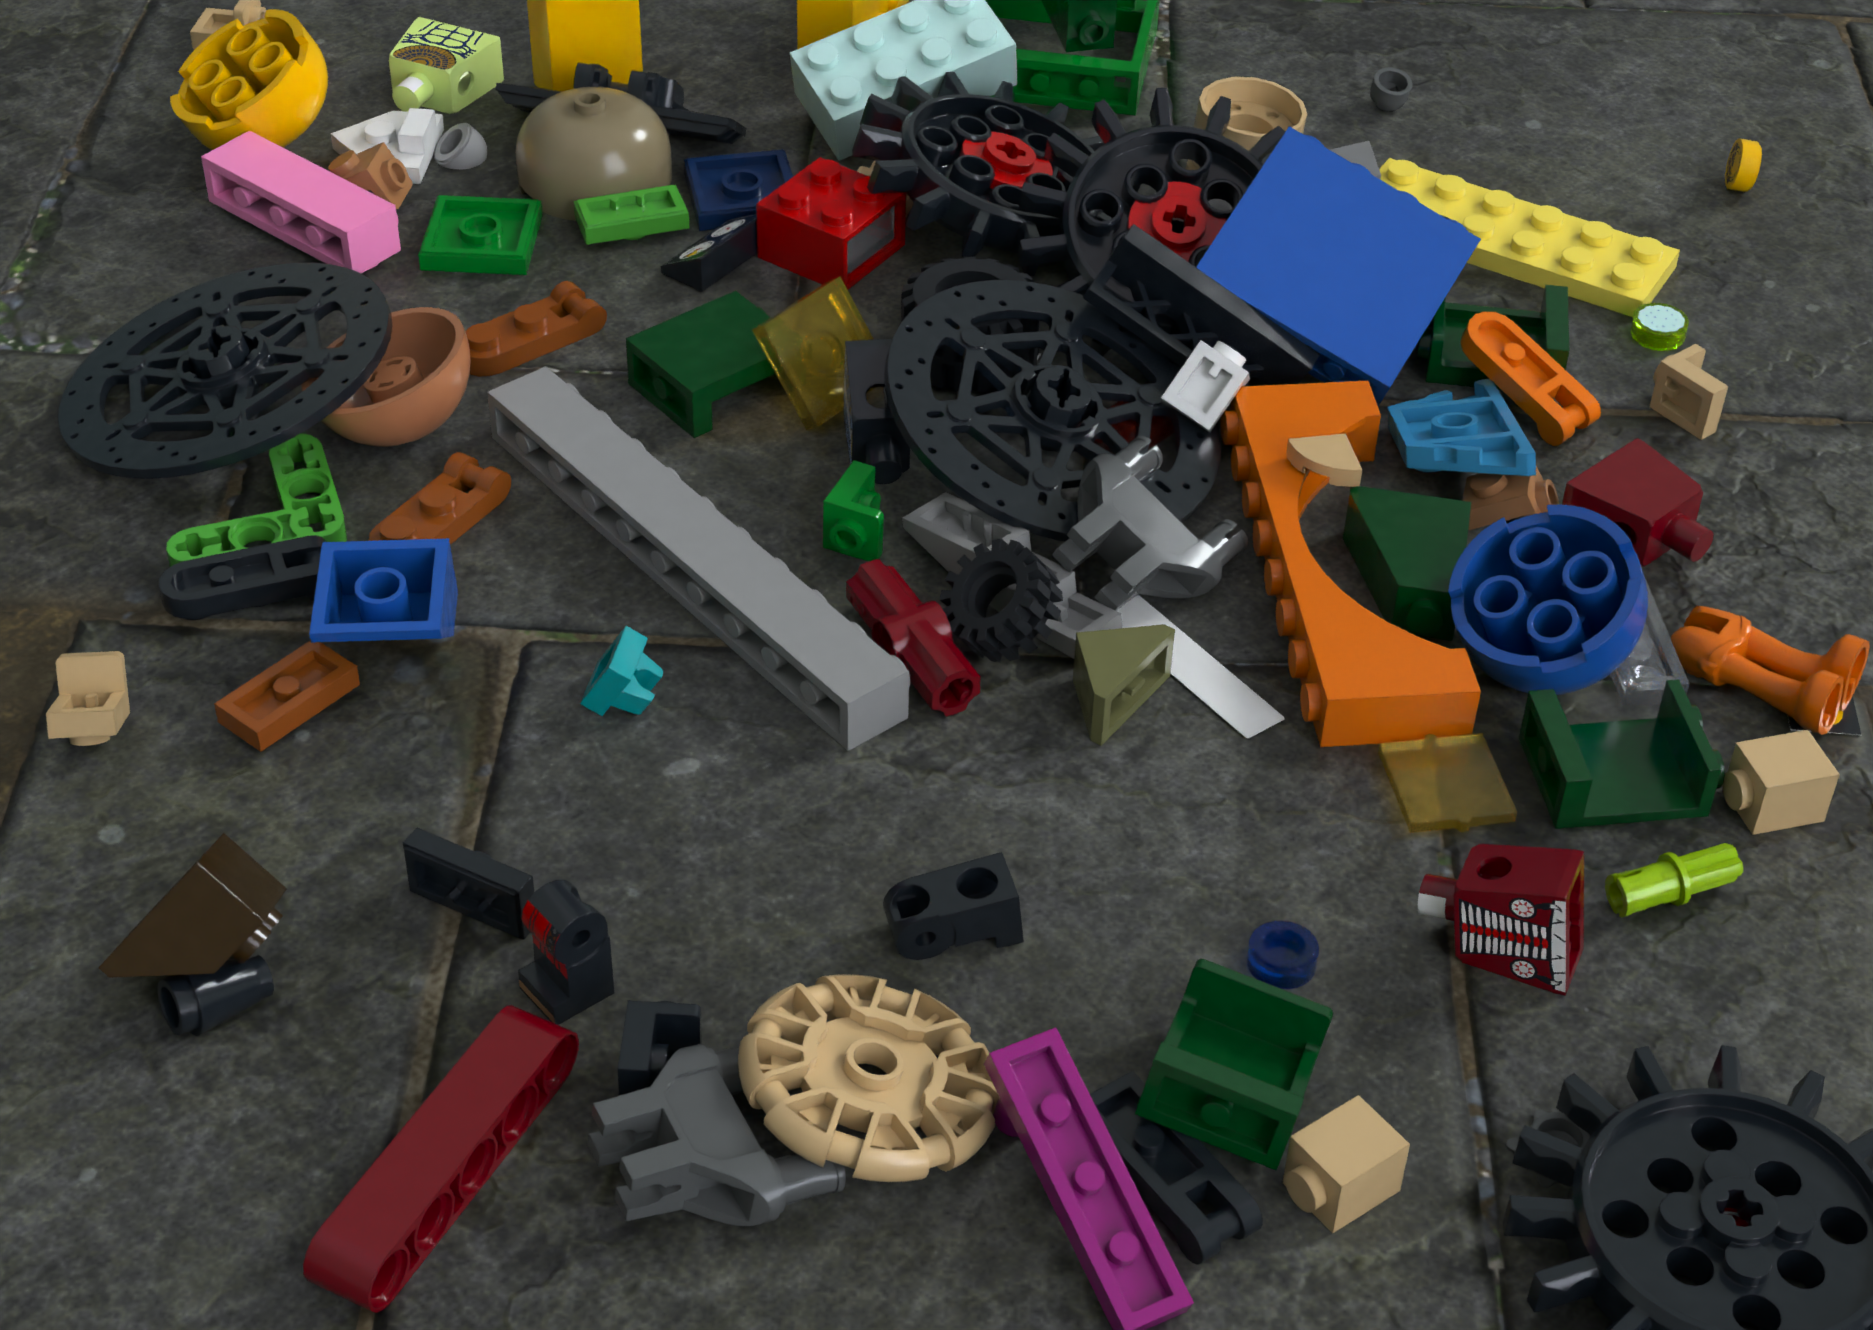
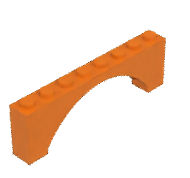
M1369 381L1242 386L1231 401L1230 410L1224 411L1221 416L1222 442L1224 445L1232 446V476L1234 481H1242L1243 514L1245 518H1253L1254 551L1256 556H1264L1265 589L1268 596L1276 595L1277 630L1280 636H1288L1289 639L1288 665L1292 678H1300L1301 680L1300 702L1302 716L1305 722L1313 721L1320 747L1472 738L1481 690L1466 648L1449 649L1417 637L1361 606L1342 591L1321 569L1310 553L1301 533L1299 520L1303 512L1319 491L1329 483L1330 477L1318 474L1307 468L1305 473L1296 469L1286 456L1288 439L1346 433L1358 461H1374L1381 414Z

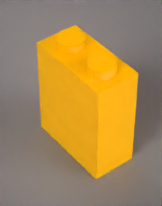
M527 0L534 84L538 88L556 91L573 89L578 62L603 66L612 75V82L628 84L632 70L643 72L639 0Z

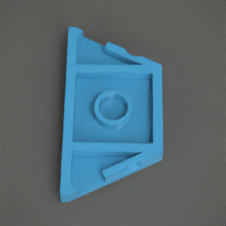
M1490 379L1475 381V395L1463 399L1453 400L1452 392L1444 390L1419 400H1409L1387 407L1388 429L1407 468H1414L1422 472H1438L1443 470L1516 476L1536 475V453L1496 385Z

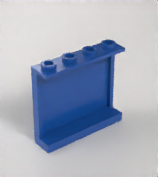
M1289 126L1196 268L1318 352L1320 355L1313 368L1309 371L1310 375L1324 383L1369 381L1377 406H1379L1481 239L1468 232L1459 222L1446 219L1419 203L1410 193L1395 189L1373 176L1364 166L1349 162L1324 147L1318 139L1310 135H1304Z

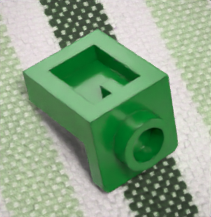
M853 460L824 500L823 548L865 561H872L881 557L883 551L884 514L879 510L880 494L875 492V466Z

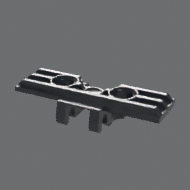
M578 62L576 66L573 89L580 87H606L627 92L649 105L657 113L667 133L670 135L733 144L739 138L746 135L747 128L732 118L689 111L684 108V90L676 80L662 77L658 73L632 70L629 83L625 84L612 82V75L608 73V69L599 64ZM496 83L495 88L505 103L528 113H531L544 100L563 92L505 83Z

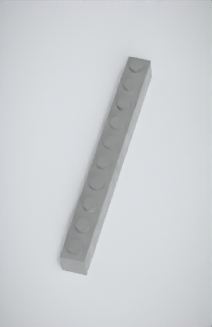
M545 366L487 392L492 438L843 748L849 751L908 719L910 676L909 670H907L904 663L898 657L889 655L866 635L860 625L850 622L833 608L818 590L811 589L789 570L781 559L774 558L758 545L744 528L737 527L721 514L707 497H701L680 479L674 469L665 467L646 451L638 439L631 438L615 425L606 412L596 409L584 399L571 383H565Z

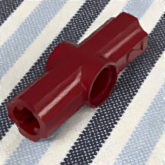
M880 559L861 564L856 574L846 581V598L871 629L872 640L889 655L898 657L904 663L907 670H909L910 682L932 710H940L946 717L966 710L968 703L980 693L981 677L953 643L951 627L942 607L932 600L922 603L893 566L884 565Z

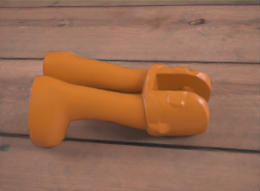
M1696 606L1686 618L1684 627L1679 628L1671 635L1666 652L1668 658L1687 670V673L1698 678L1702 677L1715 686H1722L1728 683L1740 687L1792 717L1802 728L1823 735L1827 734L1832 728L1838 711L1845 710L1866 666L1870 644L1865 639L1845 634L1833 643L1827 654L1807 653L1788 646L1751 626V621L1742 615L1739 616L1706 606Z

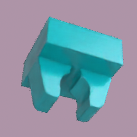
M625 626L597 661L580 704L600 716H603L610 706L636 715L642 714L654 699L655 694L651 690L663 676L662 668L643 653L648 638Z

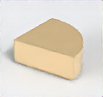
M1346 433L1288 439L1286 456L1291 464L1302 473H1305L1307 468L1318 474L1330 477L1329 484L1360 486L1362 468Z

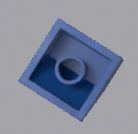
M449 538L322 542L309 632L311 643L442 639L454 636L458 589Z

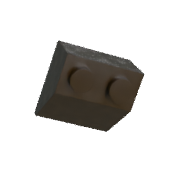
M223 833L98 968L109 978L215 974L231 956L240 964H243L272 933L270 930L283 917L274 907L287 888Z

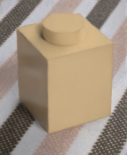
M1809 730L1736 742L1722 787L1729 807L1738 812L1752 835L1824 822L1840 774Z
M1358 1095L1290 1136L1283 1184L1286 1186L1292 1200L1300 1209L1307 1213L1312 1212L1332 1233H1335L1400 1192L1410 1143Z

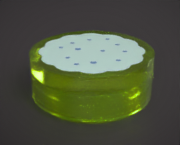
M1648 303L1635 310L1630 333L1637 343L1648 349L1668 351L1678 348L1684 343L1689 319L1683 311L1674 306L1663 303Z

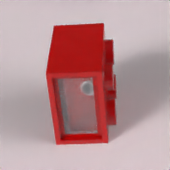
M819 157L756 204L758 258L836 291L845 293L905 245L906 192L871 194L867 188L871 176L844 167L834 160Z

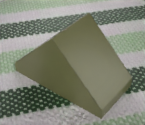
M1162 624L1076 632L1073 682L1090 741L1102 746L1170 677L1175 629Z

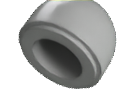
M460 123L451 127L440 138L435 148L434 159L438 165L445 168L470 169L482 164L486 160L487 145L482 135L470 124Z

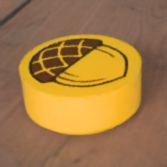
M1741 138L1735 141L1726 166L1725 186L1727 189L1747 192L1753 187L1759 173L1762 158V149L1759 142Z

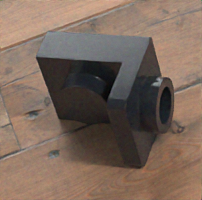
M628 1000L618 1062L619 1096L651 1087L668 1060L678 1049L702 1044L701 1007L699 1005L671 1001Z

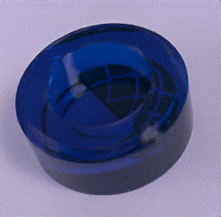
M1289 921L1268 922L1255 929L1250 937L1247 966L1257 980L1280 989L1298 988L1308 983L1315 975L1319 944L1315 936L1308 929L1297 923Z

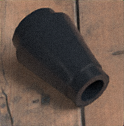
M260 955L248 958L243 964H240L236 959L227 960L215 974L172 975L160 980L158 983V998L163 1016L169 1028L176 1035L190 1031L193 1035L200 1036L258 1003L261 999L272 996L274 992L270 969Z

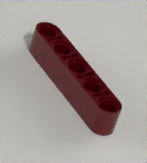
M512 1005L506 1006L498 1012L318 1229L306 1251L303 1263V1275L306 1280L372 1312L378 1313L385 1309L395 1299L564 1084L572 1071L579 1051L577 1033Z

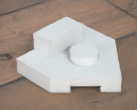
M409 108L408 112L390 111L331 133L332 146L340 155L349 150H353L358 154L384 142L393 156L403 163L412 183L421 184L435 152L436 145L444 131L443 114H435V110L418 108Z

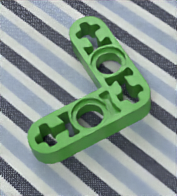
M301 433L269 449L272 476L282 510L191 527L179 531L167 542L166 551L169 566L171 567L174 564L196 558L246 549L247 547L244 546L254 541L266 540L275 543L317 535L323 537L327 542H346L347 533L344 514L320 441L312 435ZM302 462L305 468L294 470L293 463ZM305 493L321 494L311 499L295 498ZM321 522L323 531L313 532L310 524Z

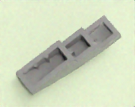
M947 492L902 517L903 528L947 571L958 575L963 567L957 561L964 554L972 561L976 558L973 548L981 543L991 550L992 540L1003 539L1008 545L1010 540L1020 542L1031 551L1029 530L1010 526ZM1034 553L1056 575L1060 582L1056 586L1062 591L1063 601L1053 603L1061 610L1058 621L1048 619L1045 623L1053 631L1047 639L1039 633L1035 636L1036 638L1074 659L1076 632L1122 628L1120 612L1077 593L1074 571L1068 572L1062 565ZM1016 584L1002 589L996 594L989 605L998 612L1003 610L1011 601L1016 590Z

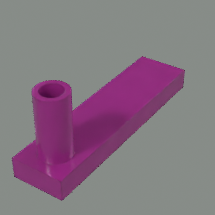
M1055 1027L989 1053L984 1066L999 1095L993 1113L995 1124L1004 1134L1020 1138L1112 1329L1146 1330L1187 1312L1194 1302L1057 1028Z

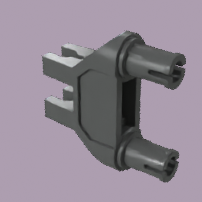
M1137 436L1116 455L1101 454L1093 458L1086 465L1078 493V523L1068 532L1067 536L1069 539L1061 544L1052 554L1070 572L1097 552L1115 571L1110 576L1112 581L1100 589L1095 598L1101 604L1115 611L1138 594L1173 599L1191 598L1205 594L1219 584L1222 577V567L1236 556L1242 554L1248 546V538L1242 529L1230 539L1225 537L1237 526L1235 522L1229 519L1221 520L1199 540L1140 482L1149 473L1156 471L1163 462L1162 453L1157 445L1144 455L1140 454L1152 442L1145 436Z
M698 1044L678 1049L668 1060L651 1087L593 1103L592 1117L600 1131L589 1133L587 1145L598 1167L620 1163L619 1170L627 1185L616 1187L614 1199L625 1221L685 1210L729 1225H759L776 1220L779 1214L784 1211L786 1205L830 1192L834 1194L843 1191L846 1181L845 1168L843 1165L828 1160L825 1161L822 1168L798 1154L773 1158L771 1155L766 1154L764 1149H761L732 1095L743 1092L738 1069L739 1047L714 1052L713 1049Z

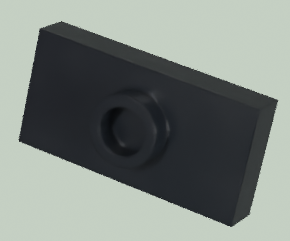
M418 827L403 841L411 892L515 937L525 939L530 934L521 918L527 900L534 893L532 875L498 862L484 852L472 851Z

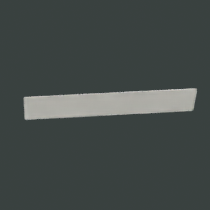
M1136 595L1117 610V612L1121 613L1122 628L1165 624L1175 629L1171 675L1245 738L1249 739L1285 719L1284 716L1140 595Z

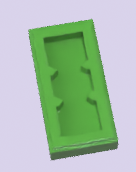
M676 185L573 201L575 219L586 245L620 239L638 240L646 235L689 229V212Z

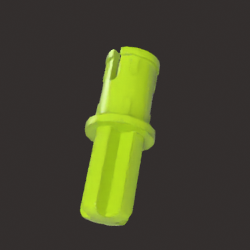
M1727 843L1679 857L1675 853L1667 852L1659 855L1656 863L1607 876L1605 880L1606 896L1614 913H1619L1621 918L1663 903L1671 902L1673 905L1681 906L1689 902L1692 894L1734 882L1743 873V862L1738 857L1736 848Z

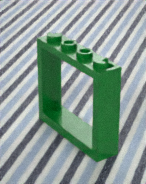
M985 0L997 18L1052 24L1041 0ZM1117 0L1115 31L1138 33L1131 61L1016 48L1017 85L1013 86L1014 102L1056 106L1058 103H1062L1072 109L1094 111L1095 103L1105 99L1116 114L1136 116L1157 32L1160 0ZM1116 76L1126 77V81L1117 82Z

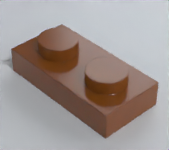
M310 640L214 703L218 723L262 752L360 685L357 665L323 643H311Z

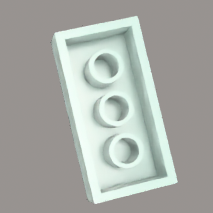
M914 0L790 52L795 94L838 161L853 155L852 149L868 97L874 94L890 102L899 77L906 76L933 98L938 96L946 72H955L967 92L973 95L992 96L997 92L1002 81L1012 83L1013 86L1017 85L1016 43L985 0Z

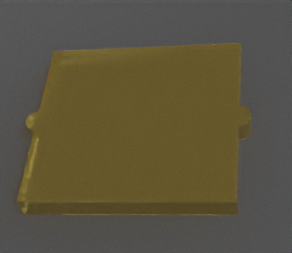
M1482 733L1439 738L1434 734H1427L1424 739L1379 744V757L1410 833L1451 828L1467 832L1470 826L1516 821V808Z

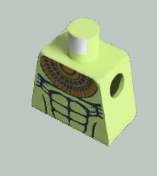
M422 17L414 20L389 56L392 97L396 106L402 111L408 112L409 108L419 109L420 107H425L448 114L457 113L495 88L496 83L504 81L499 36Z

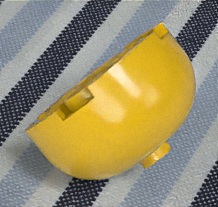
M268 9L265 12L264 19L248 23L244 26L237 18L206 38L189 55L178 72L184 80L178 94L170 96L172 109L188 130L210 150H214L248 131H252L284 148L300 137L318 116L328 88L327 66L320 48L293 14L284 10Z

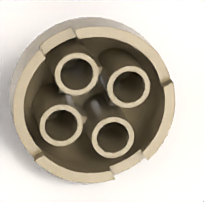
M580 87L555 94L541 102L531 111L523 122L517 137L515 155L520 193H527L533 199L541 200L542 212L557 218L576 221L573 201L578 199L667 186L672 183L671 147L663 122L649 105L621 90L606 87Z

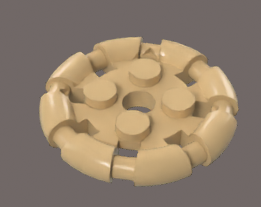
M864 975L822 976L817 979L813 986L805 987L801 983H796L767 999L747 1024L749 1034L744 1036L740 1042L738 1054L739 1078L750 1106L755 1109H763L766 1113L764 1118L765 1127L781 1143L796 1154L822 1168L825 1161L828 1160L855 1169L852 1178L877 1182H909L926 1178L930 1168L937 1166L940 1170L947 1172L965 1163L979 1151L989 1138L995 1127L993 1113L999 1099V1095L984 1066L989 1051L985 1044L975 1043L972 1040L969 1024L945 1004L917 989H914L913 995L885 986L887 979ZM858 1064L877 1066L886 1074L875 1075L861 1069ZM799 1087L802 1089V1093L792 1096L788 1093L789 1090ZM840 1124L847 1128L867 1133L865 1140L837 1131V1125ZM917 1127L922 1129L927 1136L926 1138L921 1139L915 1131Z

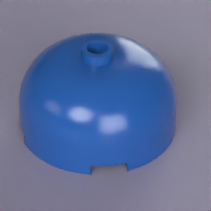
M1562 504L1547 505L1548 512L1525 516L1506 523L1505 517L1489 525L1464 549L1453 569L1448 592L1451 597L1452 617L1469 656L1484 673L1495 681L1525 693L1533 690L1554 689L1556 695L1587 688L1603 680L1623 664L1632 653L1640 639L1647 618L1648 592L1646 581L1630 538L1616 523L1607 517L1586 508Z

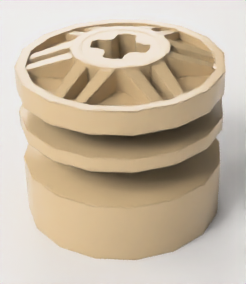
M1255 77L1220 79L1206 86L1199 98L1194 127L1205 130L1209 112L1220 96L1231 99L1230 120L1222 136L1238 143L1247 150H1250L1263 135L1277 126H1280L1284 131L1290 126L1302 134L1304 132L1307 111L1303 101L1291 90L1275 82ZM1188 159L1187 170H1197L1200 168L1196 162Z

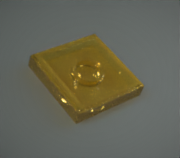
M840 276L827 281L752 329L806 430L819 427L844 410L845 341L874 339Z

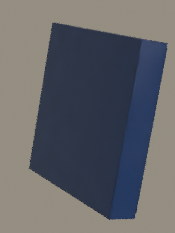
M783 149L684 159V175L699 231L714 230L729 219L756 214V204L793 177L786 152Z

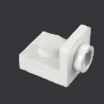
M1200 340L1161 399L1210 433L1240 388L1245 386L1250 380L1249 372L1242 368L1246 359L1221 341H1217L1212 348Z

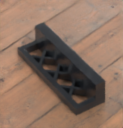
M1135 224L1131 226L1111 253L1083 296L1084 300L1181 367L1185 364L1200 340L1212 347L1215 346L1217 341H1221L1246 359L1242 368L1249 372L1250 378H1258L1267 385L1299 384L1313 368L1320 355ZM1112 276L1131 290L1134 301L1122 302L1105 290L1104 286L1109 278ZM1165 313L1177 322L1180 334L1170 335L1158 327L1154 314Z

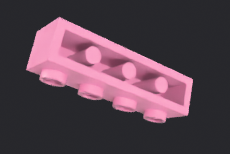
M248 131L201 156L208 198L211 203L326 264L345 267L362 274L401 251L398 231L399 220L394 204L252 131Z

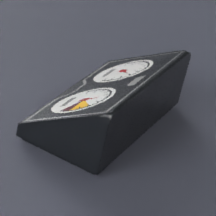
M757 213L727 220L661 266V273L703 292L758 253Z

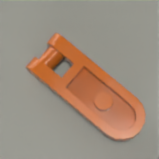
M1481 312L1475 314L1469 320L1461 337L1462 351L1473 364L1537 423L1538 432L1546 443L1552 446L1561 445L1574 435L1575 428L1584 429L1600 418L1601 409L1596 398L1508 317L1496 312Z

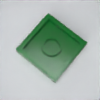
M437 196L418 254L420 270L527 275L543 217L541 200Z

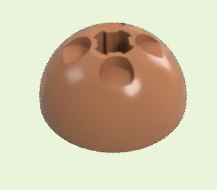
M432 307L410 308L392 312L393 327L391 339L378 367L354 395L321 420V422L346 439L377 447H390L413 442L438 429L448 420L459 405L470 375L471 359L467 335L460 319L453 313ZM346 333L327 348L341 346L346 338ZM310 378L302 383V391L318 378Z

